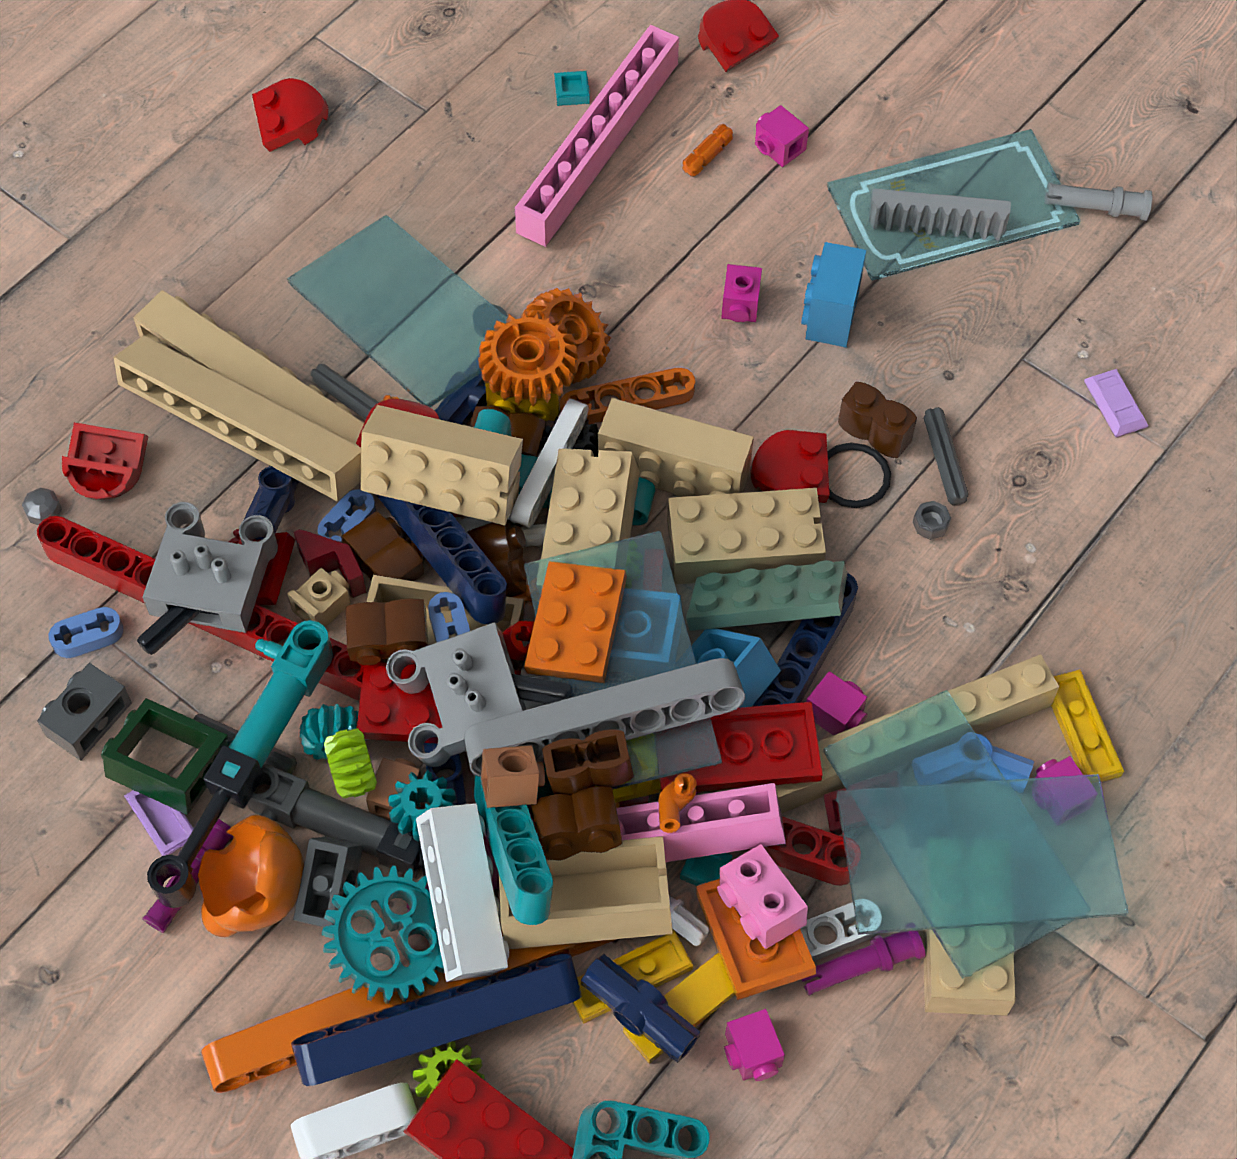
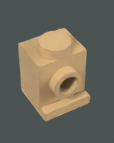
M322 568L296 591L292 589L287 593L291 609L303 621H317L324 625V627L342 613L346 606L351 604L347 590L349 585L344 577L337 571L328 574Z

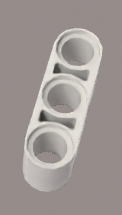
M397 1083L303 1116L291 1124V1130L300 1159H341L407 1135L403 1131L417 1113V1108L409 1084Z

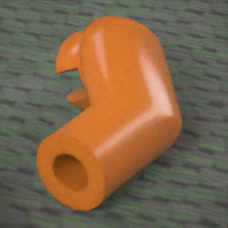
M682 773L677 775L675 780L666 786L659 795L660 829L664 832L673 833L680 828V811L696 795L697 783L690 774Z

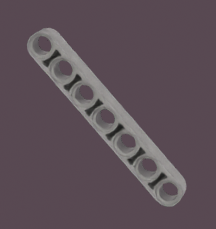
M718 658L472 725L464 734L470 770L473 774L481 777L483 749L532 745L536 762L544 763L542 749L557 740L567 738L584 740L595 732L609 729L624 731L625 738L628 740L736 710L743 704L745 693L734 663L729 659Z

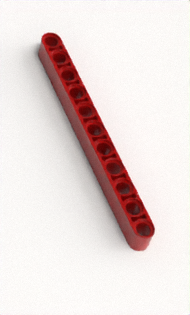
M50 516L39 524L37 537L48 559L145 603L143 594L155 558L64 517ZM63 537L61 540L53 542L55 539ZM95 551L92 555L84 557L85 554ZM121 566H127L125 569L121 571H115L117 568ZM255 604L248 626L251 624H257L258 626L253 630L246 631V633L190 622L188 624L274 662L275 659L256 650L255 644L257 640L264 639L278 643L283 639H287L291 630L299 623ZM330 638L333 658L319 683L360 702L364 665L350 660L347 645ZM312 643L307 645L304 649L312 650L316 648L319 644ZM349 669L359 670L353 676L343 675Z

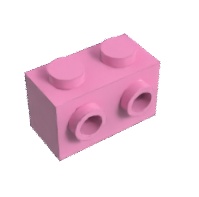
M761 844L720 867V885L717 889L721 899L727 907H735L741 915L740 921L747 935L752 940L757 938L765 950L807 925L808 906Z

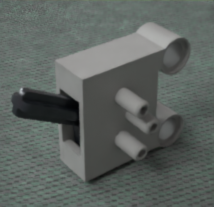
M189 502L173 504L165 514L167 528L143 594V600L149 615L160 617L137 639L140 647L151 655L162 648L189 622L246 633L268 562L278 552L274 529L267 517L253 515L242 521L239 526L241 545L205 538V530L197 507ZM184 524H191L186 528H180ZM258 537H265L263 540L258 542L252 541Z
M495 622L415 651L407 649L398 650L390 656L386 665L389 678L406 693H419L430 683L443 728L439 729L431 723H422L413 728L408 738V747L421 762L430 767L441 766L447 762L450 756L466 751L464 734L472 725L526 710L524 700L550 704L569 699L572 695L570 684L516 675L503 633ZM415 664V673L408 679H401L402 670L408 665ZM431 737H438V745L435 750L430 753H423L422 747L424 742Z

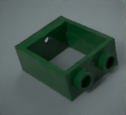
M145 698L137 710L134 709L127 715L123 728L117 736L110 738L104 745L101 758L103 759L105 777L188 815L207 788L204 782L206 773L223 745L228 747V736ZM150 727L198 749L177 779L128 757Z

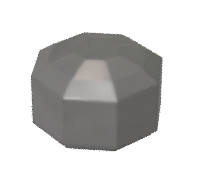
M41 487L27 493L22 503L30 523L39 525L50 516H59L62 510L54 491Z
M936 501L920 504L913 518L917 534L930 540L943 537L951 522V516L947 507Z

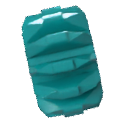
M338 703L334 706L322 704L320 709H309L308 714L302 717V724L300 725V738L304 753L313 755V758L316 760L327 759L324 747L326 737L334 735L335 732L341 730L356 729L359 711H354L352 706L340 707Z
M428 770L423 775V779L418 780L415 773L411 772L409 774V784L397 781L395 788L398 794H392L388 798L389 806L393 808L389 812L391 822L399 823L398 830L402 835L413 830V838L417 841L420 838L416 818L430 808L455 806L453 802L456 800L455 791L453 789H446L447 780L442 776L433 781L432 773ZM421 802H428V803H429V805H428L427 803L425 804V809H417V808H416V805H417L419 808H421V805H420Z

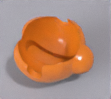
M251 815L226 831L227 834L233 835L232 842L223 850L208 849L204 852L198 873L199 885L204 898L201 915L205 928L215 936L229 937L237 932L256 931L269 927L287 916L297 901L304 868L302 853L286 830L268 817Z

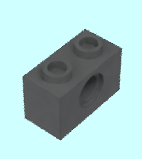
M88 663L82 671L76 672L69 679L66 689L56 700L46 704L37 722L47 738L81 761L132 704V701L125 686L91 663ZM82 706H89V708L85 712L80 714L75 713L78 708Z
M326 836L309 839L293 920L321 927L334 925L324 918L326 910L339 911L333 905L332 898L334 895L346 898L343 891L345 882L353 886L356 885L363 844Z

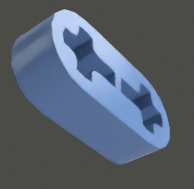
M361 489L348 492L321 520L318 525V535L329 538L328 532L330 530L337 532L340 528L343 535L376 512L373 496L368 492L361 491ZM365 504V511L358 509L353 513V505L360 507ZM333 535L329 538L342 542L341 536L339 537L338 535Z
M441 592L430 600L428 612L436 643L449 639V635L456 634L457 636L470 631L463 603L457 595L450 592ZM448 606L451 611L452 622H445L444 615L441 613V607Z
M101 607L55 623L48 635L49 641L57 655L63 658H73L114 644L122 637L124 630L118 613L112 608ZM103 621H108L109 630L106 632H102L100 629V623ZM71 633L72 642L65 645L63 635Z

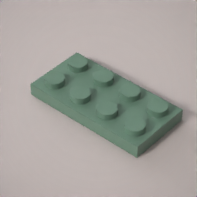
M823 560L810 565L794 566L786 564L773 569L757 570L750 568L737 573L720 574L714 572L697 577L686 617L689 631L840 616L847 579L845 561L832 562Z

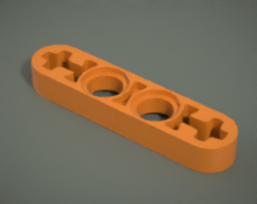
M672 368L572 390L561 397L560 414L567 401L574 399L588 405L587 419L589 424L603 422L608 407L601 403V399L607 395H614L619 400L655 410L684 404L694 396L695 377L688 369ZM680 382L682 386H685V389L679 390L674 383ZM661 385H663L665 394H661ZM647 387L653 390L655 394L652 398L641 399L636 396L635 392L640 388ZM590 400H594L595 410H592Z

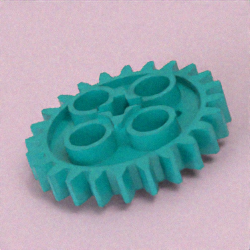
M393 865L387 877H383L378 867L374 868L372 880H368L362 872L358 873L357 888L345 882L343 891L346 898L340 895L333 896L332 903L339 911L326 910L324 918L334 925L325 926L322 929V936L333 939L323 946V953H336V956L332 958L328 966L330 969L342 966L344 970L338 980L340 983L350 978L355 980L352 988L353 994L357 993L363 986L368 988L367 999L369 1001L379 991L383 992L385 1004L389 1003L393 992H398L402 1002H406L410 988L418 996H421L425 991L423 981L435 986L439 979L434 970L444 973L430 892L425 888L427 876H423L416 883L412 881L413 869L411 868L408 869L403 878L398 877L396 866ZM395 898L403 899L408 903L410 911L403 915L395 914L389 908L388 902ZM372 902H377L380 906L382 917L390 932L398 930L396 945L403 956L409 961L410 965L408 967L403 966L400 961V956L391 937H382L385 924L375 909L372 908ZM357 917H365L372 923L373 930L366 934H360L352 928L351 921ZM414 934L424 936L428 940L429 948L425 951L412 949L408 943V937ZM382 953L389 956L393 965L389 970L379 971L373 967L370 958L374 954Z

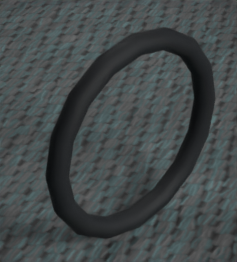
M852 442L836 445L828 450V461L831 457L842 451H863L876 459L881 465L884 474L883 485L876 494L868 499L857 501L844 499L834 494L829 488V500L841 506L861 508L871 506L883 498L890 487L891 471L888 462L877 450L865 444Z

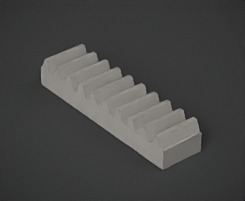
M873 189L868 222H870L874 230L878 228L880 223H883L886 231H890L893 225H897L900 232H904L907 226H911L914 233H918L921 227H925L927 234L931 235L934 228H938L941 236H945L949 229L952 230L955 237H959L962 231H966L968 238H972L975 232H979L981 238L986 240L989 233H993L995 240L1000 241L1002 235H1005L1011 201Z

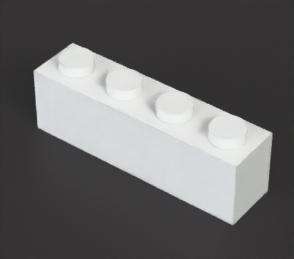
M477 803L430 808L417 817L416 822L446 982L493 975L508 968L509 946L507 941H504V937H502L499 922L501 917L500 902L494 896L492 886L493 864L491 858L486 855L483 839L485 836L484 820L478 813Z

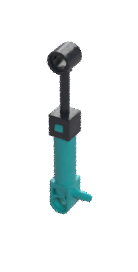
M309 620L297 624L291 630L283 646L273 641L257 640L255 644L256 650L275 659L271 665L273 675L229 747L223 745L206 773L204 782L213 797L178 856H161L150 865L147 872L148 883L159 902L164 906L170 908L182 907L194 897L196 882L191 874L193 871L191 865L228 802L242 809L246 807L264 776L261 768L304 695L308 697L312 695L321 677L330 665L333 658V649L328 632L321 623ZM309 644H319L316 648L312 650L304 649ZM180 876V880L176 885L163 887L164 882L168 878Z

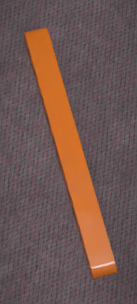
M617 939L509 949L508 968L497 973L558 954H571L574 957ZM434 970L439 979L438 983L432 986L423 981L425 991L421 996H418L410 988L406 1002L487 976L446 982L445 973ZM363 986L355 994L352 993V988L213 1041L201 1050L213 1090L216 1093L231 1091L297 1065L291 1043L302 1035L405 1002H402L398 992H393L389 1003L385 1004L383 992L377 991L374 998L369 1001L367 999L368 988Z

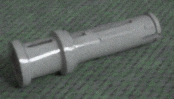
M1048 182L1046 187L1048 192H1045L1046 205L1053 204L1108 211V214L1112 217H1118L1120 214L1138 216L1142 221L1148 220L1152 206L1151 190H1145L1143 193L1124 191L1123 187L1117 186L1109 191Z

